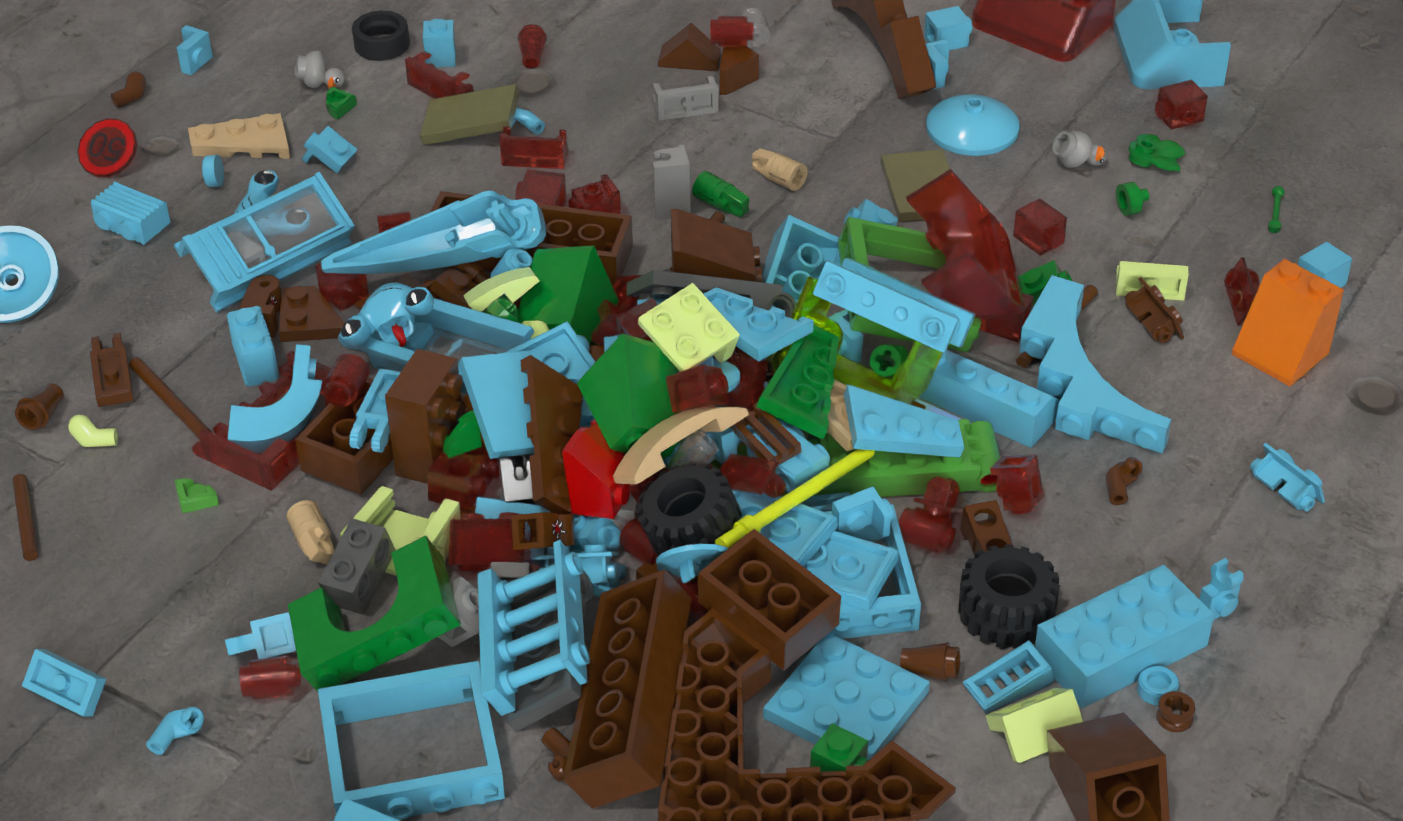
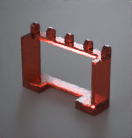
M290 350L286 354L288 363H284L279 368V372L282 375L281 378L274 384L264 381L259 386V390L262 393L260 397L252 404L241 402L237 406L257 408L270 406L287 392L292 384L295 352ZM316 362L314 380H322L320 393L324 395L327 407L353 377ZM219 422L213 427L215 434L202 429L198 433L200 441L192 446V451L198 457L272 491L300 464L295 439L302 432L290 443L278 438L263 453L258 455L228 441L229 425Z

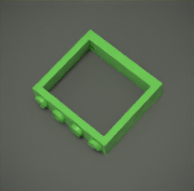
M852 217L847 218L837 242L841 266L844 258H851L869 266L868 254L942 269L948 302L976 314L963 346L957 347L949 343L947 349L968 352L973 341L980 337L978 331L982 321L978 319L977 298L973 296L972 276L968 272V257L964 254L962 240ZM848 310L850 328L853 331L920 343Z

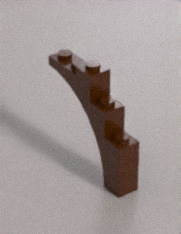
M831 0L833 9L850 8L868 25L885 57L898 99L924 94L936 88L919 16L908 18L903 0Z

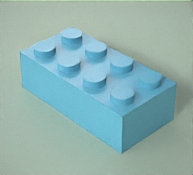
M1163 564L1039 624L1035 648L1051 666L1053 677L1061 687L1073 689L1077 704L1083 709L1138 681L1139 675L1144 669L1151 666L1166 667L1208 646L1214 613Z

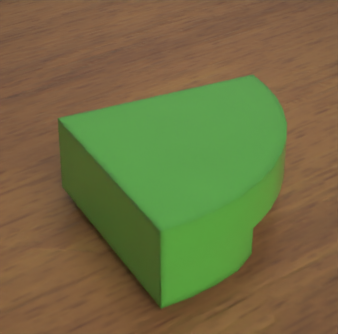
M189 478L174 480L182 514L219 505L217 494L211 486L194 483L193 479Z

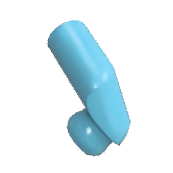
M516 107L512 126L517 120L535 135L543 132L545 123L531 111Z
M188 707L168 713L146 742L147 748L154 754H164L173 739L195 734L202 728L204 722L203 712L197 707Z

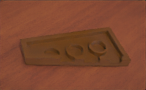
M529 355L520 361L521 372L526 373L528 378V387L523 389L524 403L530 405L531 421L526 423L527 437L531 439L534 445V455L529 457L533 502L552 513H557V515L570 514L572 509L562 450L576 430L580 428L583 395L576 383L532 355Z

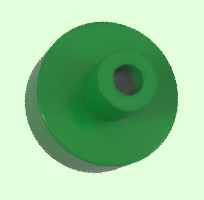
M1135 182L1119 184L1116 188V202L1124 216L1140 213L1143 202L1149 201L1148 190L1146 188L1139 189Z

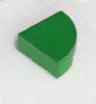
M331 87L326 93L327 111L337 120L357 105L355 95L335 87Z
M474 410L461 416L458 419L460 423L454 428L450 436H446L443 444V453L449 458L482 447L481 431Z

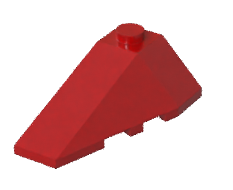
M594 419L591 421V427H581L576 430L562 450L571 512L577 515L614 519L621 507L627 504L630 496L629 484L615 483L613 478L618 465L626 453L609 448Z

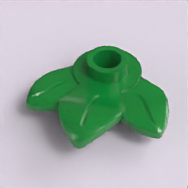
M1153 134L1137 136L1136 141H1132L1128 147V158L1134 164L1142 167H1150L1154 164L1158 168L1168 171H1180L1181 168L1176 159L1183 157L1186 153L1180 144L1171 140L1161 141L1157 135Z

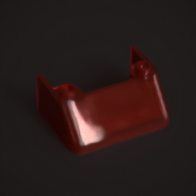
M977 0L972 12V26L977 30L1055 61L1067 62L1075 59L1112 26L1116 0Z
M949 169L906 197L907 202L926 221L928 232L925 233V236L931 247L935 250L940 249L945 255L946 265L921 279L924 287L932 295L975 313L974 318H1013L1025 310L1011 245L1005 229L952 169Z

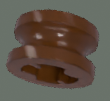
M1177 691L1165 693L1159 700L1156 713L1159 725L1171 732L1186 731L1193 723L1195 703L1185 693ZM1172 709L1180 710V715L1171 713Z

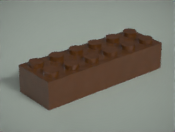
M440 191L430 212L458 200L463 201L474 195ZM537 204L543 213L546 236L536 247L523 251H526L533 259L537 249L594 245L613 288H618L633 248L632 216ZM490 257L471 263H478L484 268V271H493L502 257Z
M665 569L601 593L589 650L590 663L586 665L587 683L582 684L581 697L579 698L563 781L592 809L661 785L676 695L679 664L681 663L683 653L684 631L687 629L692 599Z

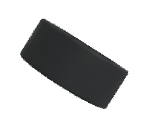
M380 10L366 13L357 18L352 25L355 52L363 58L377 61L393 59L407 51L410 45L407 20L401 14L393 11ZM377 34H390L383 37H371Z

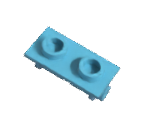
M1266 442L1263 444L1266 456L1263 459L1256 458L1250 465V469L1253 471V476L1271 490H1274L1284 482L1285 485L1278 491V495L1297 510L1309 511L1314 506L1315 499L1322 504L1325 502L1322 490L1323 483L1314 472L1309 469L1303 471L1296 466L1293 458L1283 449L1276 451Z
M607 544L585 545L584 553L577 554L582 563L583 570L588 575L591 583H609L610 579H617L616 563L610 564V556H619L618 552H608ZM554 547L546 548L547 555L535 556V559H545V567L555 564Z

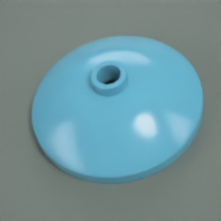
M977 94L957 95L941 101L930 110L926 120V130L933 142L950 152L969 156L990 155L1005 150L1016 141L1020 126L1017 115L1006 104L995 98Z
M21 226L0 227V323H11L26 319L40 311L53 296L59 280L58 259L50 244L40 234ZM12 279H19L16 285L9 286V282Z

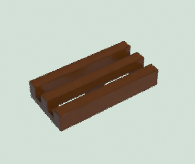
M757 403L753 404V411H748L749 415L730 426V428L771 470L801 453V443L773 415L757 408ZM749 425L760 436L761 440L778 455L774 456L746 426Z

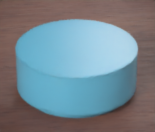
M207 155L203 159L202 174L208 187H220L223 185L224 167L219 155Z
M1151 666L1140 673L1137 692L1145 702L1158 706L1162 695L1172 691L1178 692L1179 679L1168 668Z

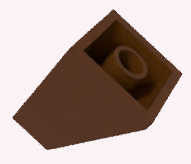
M671 209L672 272L762 283V268H755L760 266L759 246H753L752 233L686 211Z
M1124 712L1047 730L1050 769L1076 821H1170L1166 755Z

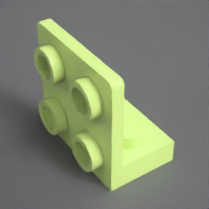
M694 283L680 290L638 319V325L683 374H686L711 356H714L720 363H723L732 357L740 336Z
M446 498L437 512L431 513L429 519L395 510L383 526L386 528L396 550L426 535L443 556L444 561L463 534L459 502ZM391 559L385 573L397 576L393 559Z

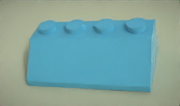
M926 345L910 362L908 393L972 422H989L993 426L994 432L1032 448L1056 421L1060 399L949 350L943 353Z

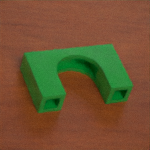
M426 535L391 552L398 580L397 597L390 610L379 621L365 629L352 632L345 631L341 608L322 587L287 604L300 673L317 692L321 688L341 685L461 625L444 558Z

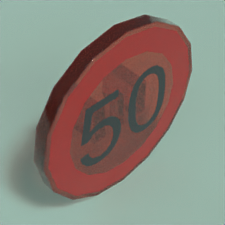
M107 118L94 123L85 131L79 141L77 150L79 163L86 172L95 177L109 178L120 174L130 165L136 155L138 143L135 132L130 125L119 119Z

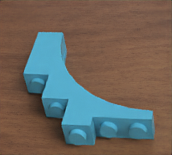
M1052 275L1022 326L1019 352L1026 351L1030 356L1042 359L1039 367L1037 390L1061 398L1057 409L1055 429L1089 440L1093 432L1096 431L1163 454L1168 442L1172 419L1143 408L1123 396L1101 377L1088 360L1082 348L1076 326L1082 307L1084 285Z

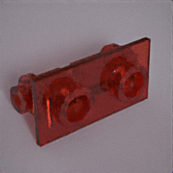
M1243 257L1240 258L1234 268L1227 272L1224 280L1234 317L1239 326L1247 317L1260 286L1257 272L1247 268L1245 258Z
M730 454L728 460L720 468L722 475H725L731 489L734 491L762 495L764 492L767 496L776 498L783 494L786 489L783 479L774 472L779 462L774 460Z
M932 478L927 484L924 499L914 498V502L924 504L923 512L941 517H951L952 512H963L962 508L955 507L960 490L959 485L950 478Z

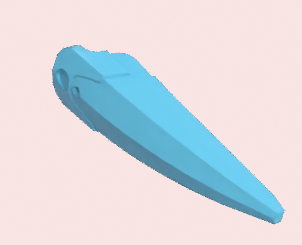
M485 191L463 201L453 202L445 207L334 252L321 260V266L325 273L378 274L428 270L490 257L500 258L509 249L526 250L540 244L546 236L545 221L542 210L532 199L511 200L494 191Z

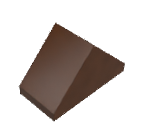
M690 23L662 45L658 67L717 71L721 49L693 23Z
M725 35L720 64V95H727L759 79V54L731 35Z

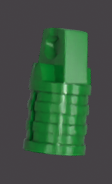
M708 171L701 172L696 178L692 187V195L697 199L708 203L720 211L723 210L740 218L749 211V197L734 187L733 184L714 174L712 175Z
M504 294L482 311L486 314L519 323L517 307Z
M880 345L871 353L870 365L872 370L879 376H899L910 369V362L913 357L909 355L902 345Z

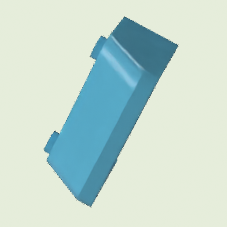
M1132 0L1116 15L1114 32L1133 85L1141 89L1224 86L1231 48L1230 42L1199 43L1197 37L1187 29L1170 31L1167 24L1199 22L1203 0Z

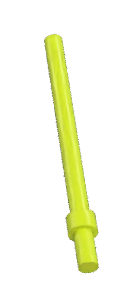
M857 449L755 515H746L736 521L733 529L717 538L715 544L730 548L751 530L755 529L760 533L763 527L872 458L874 450Z

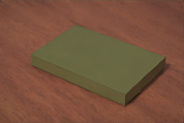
M517 84L429 100L420 133L423 145L511 130L520 93Z
M943 149L881 155L882 170L899 222L963 216V205Z

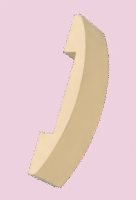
M702 407L680 412L661 421L641 436L625 454L613 475L615 483H640L665 467L660 452L698 429L700 432H722L749 415L747 409L740 407Z

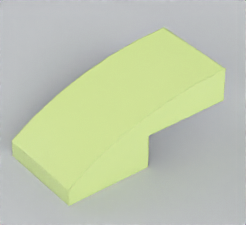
M530 267L518 268L485 280L463 296L473 310L482 312L504 293L514 303L537 284L539 279Z

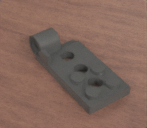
M652 270L627 282V296L638 297L639 300L652 297L670 298L691 283H694L703 294L717 287L752 299L753 306L769 311L773 305L776 308L785 310V316L796 319L798 314V306L795 299L790 294L783 292V285L658 270Z
M583 570V573L580 574L582 614H585V602L593 598L594 591L588 575ZM556 580L514 597V601L511 602V611L556 593ZM558 609L543 615L539 621L540 617L515 626V631L512 632V641L558 623ZM560 640L544 645L541 651H539L541 648L539 647L517 656L516 661L513 662L514 671L559 654ZM565 668L518 687V691L515 693L516 711L507 714V724L516 731L521 730L580 698L581 685Z

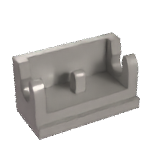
M706 76L708 84L661 90L659 83H653L654 94H652V103L658 120L718 113V85L714 77Z
M678 145L675 148L655 151L653 153L654 159H669L653 162L655 219L671 218V209H679L691 213L690 163L685 146Z
M524 456L523 464L525 469L523 471L522 467H516V475L513 474L514 467L509 457L498 458L501 491L505 502L533 498L530 461H527Z

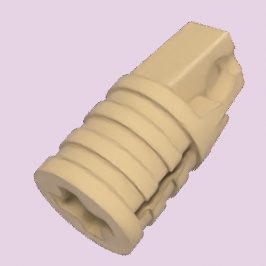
M761 148L752 153L753 169L768 180L792 191L799 190L805 183L808 173L806 165L780 153Z
M311 500L300 501L290 507L287 511L286 519L304 554L313 562H321L328 565L335 551L330 537V530L317 503Z

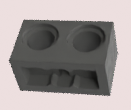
M350 519L318 582L320 588L322 587L340 608L362 615L365 614L392 559L391 552L396 550L386 528L357 519Z

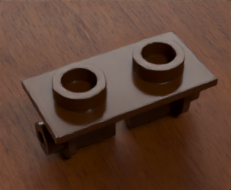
M1142 277L1138 278L1142 288L1126 294V307L1138 321H1141L1143 327L1155 341L1165 343L1170 340L1174 333L1181 340L1184 339L1180 328L1183 320L1173 305L1167 307L1164 304L1165 299L1155 285L1149 287Z

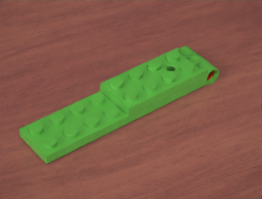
M960 419L958 421L964 444V450L960 458L874 451L872 458L813 496L849 492L852 495L873 486L880 497L980 490L983 492H995L1004 486L1006 479L993 426L986 421H976L970 424L969 419ZM828 432L823 440L820 438L808 440L813 445L820 444L826 449L830 456L829 467L857 450L846 451ZM740 444L737 447L739 463L727 468L701 447L683 448V458L680 467L695 462L696 466L705 463L709 464L711 469L714 467L719 469L722 475H725L731 489L739 481L782 497L788 494L749 463L746 444Z

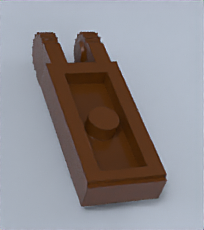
M121 332L113 334L112 348L103 349L99 336L91 337L92 351H90L98 407L134 401L125 345H123Z

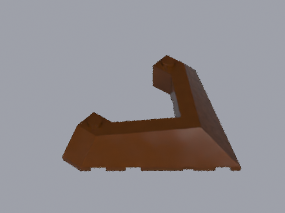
M713 608L684 631L681 663L679 664L676 700L672 712L664 766L665 774L664 780H662L658 806V821H913L928 819L956 793V787L892 740L862 766H846V771L820 772V767L786 768V773L761 774L760 769H745L744 704L772 681L770 650Z

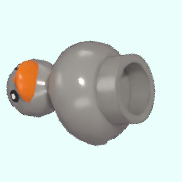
M311 51L306 56L297 55L294 78L303 80L308 87L318 88L324 82L329 89L331 87L339 88L345 80L343 72L336 67L325 71L327 58L321 51Z
M1075 130L1070 133L1063 131L1053 141V153L1058 156L1060 162L1066 168L1079 167L1085 161L1090 165L1098 166L1103 164L1107 157L1105 148L1097 144L1092 145L1091 138L1083 131Z

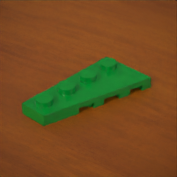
M813 325L812 333L793 343L760 396L756 407L823 440L829 425L827 419L831 409L832 400L830 399V394L834 384L833 370L836 366L839 337Z

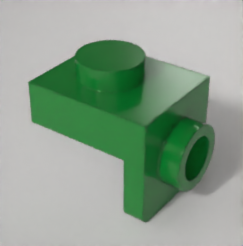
M1055 260L1030 269L1018 276L1021 298L1027 307L1037 302L1052 275L1073 281L1067 270L1061 271Z

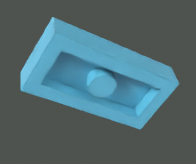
M35 649L22 687L83 717L94 715L106 678L46 649Z

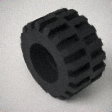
M695 462L687 463L683 467L676 465L671 467L672 470L666 473L663 471L658 474V479L650 481L645 486L647 491L641 493L638 499L640 502L637 505L638 520L657 556L672 548L685 545L715 544L717 538L733 529L734 523L741 519V509L725 475L723 476L719 469L716 467L711 469L710 465L705 463L696 466Z
M995 545L988 547L987 552L983 550L975 553L974 559L969 558L965 563V569H962L958 613H960L962 624L968 626V632L972 636L979 635L980 641L986 644L994 642L996 647L1004 648V645H1012V648H1017L1027 641L1035 644L1038 625L1056 616L1060 585L1059 575L1057 572H1054L1053 564L1050 561H1043L1044 556L1036 552L1033 554L1029 552V548L1023 546L1018 549L1013 548V545H1004V548H998Z

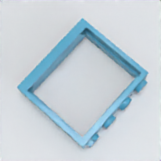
M891 504L894 517L891 520L889 536L881 538L872 523L867 524L859 531H849L844 534L866 541L883 539L884 546L898 550V560L891 571L898 595L877 597L869 611L841 602L839 625L830 632L839 638L919 630L921 602L893 504ZM826 511V512H825V513H828V514L832 515V511Z
M479 661L318 689L336 814L344 798L398 820L406 819L410 816L445 812L453 808L485 804L486 802L505 799L503 774L488 702L481 694V669ZM474 701L487 766L357 790H345L336 725Z

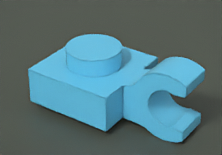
M1226 558L1211 566V582L1201 589L1200 600L1214 613L1213 620L1220 616L1226 617L1235 610L1238 605L1240 585L1244 578L1243 572L1240 570L1233 574L1228 572V560Z
M289 612L250 621L252 633L225 639L228 655L256 649L258 660L296 651Z

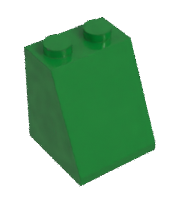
M595 246L537 249L530 268L539 279V282L522 295L517 318L519 323L539 320L547 324L549 330L568 321L577 335L584 336L590 343L619 302Z
M622 333L577 382L611 450L627 453L640 437L652 427L682 412L678 369L661 349L651 341ZM682 440L660 452L662 459L664 460L672 454L674 448Z

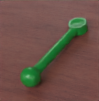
M1275 186L1272 189V195L1274 196L1272 220L1268 223V231L1271 233H1279L1282 226L1279 221L1281 197H1283L1285 191L1281 186Z

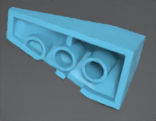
M788 215L774 233L763 269L762 283L783 285V292L790 294L797 303L798 314L795 319L797 320L818 297L813 295L825 262L830 261L841 266L837 244L839 237Z

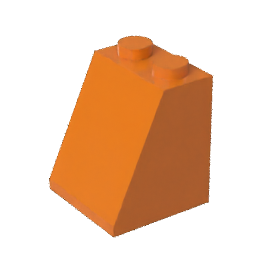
M1284 258L1264 274L1233 347L1232 355L1289 387L1292 386L1330 353L1344 289Z

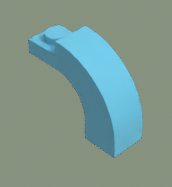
M296 344L292 384L287 394L281 400L270 406L259 408L231 405L226 451L238 453L269 451L288 443L308 425L316 410L322 380H314L316 359L310 358L311 346Z

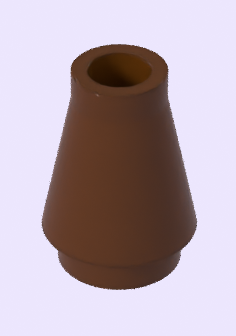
M49 383L44 388L19 400L15 410V417L19 424L29 430L45 427L56 407L64 398L63 390L58 385Z
M949 642L914 648H902L900 667L915 674L948 682L949 678L957 679L959 676L960 648L950 646Z

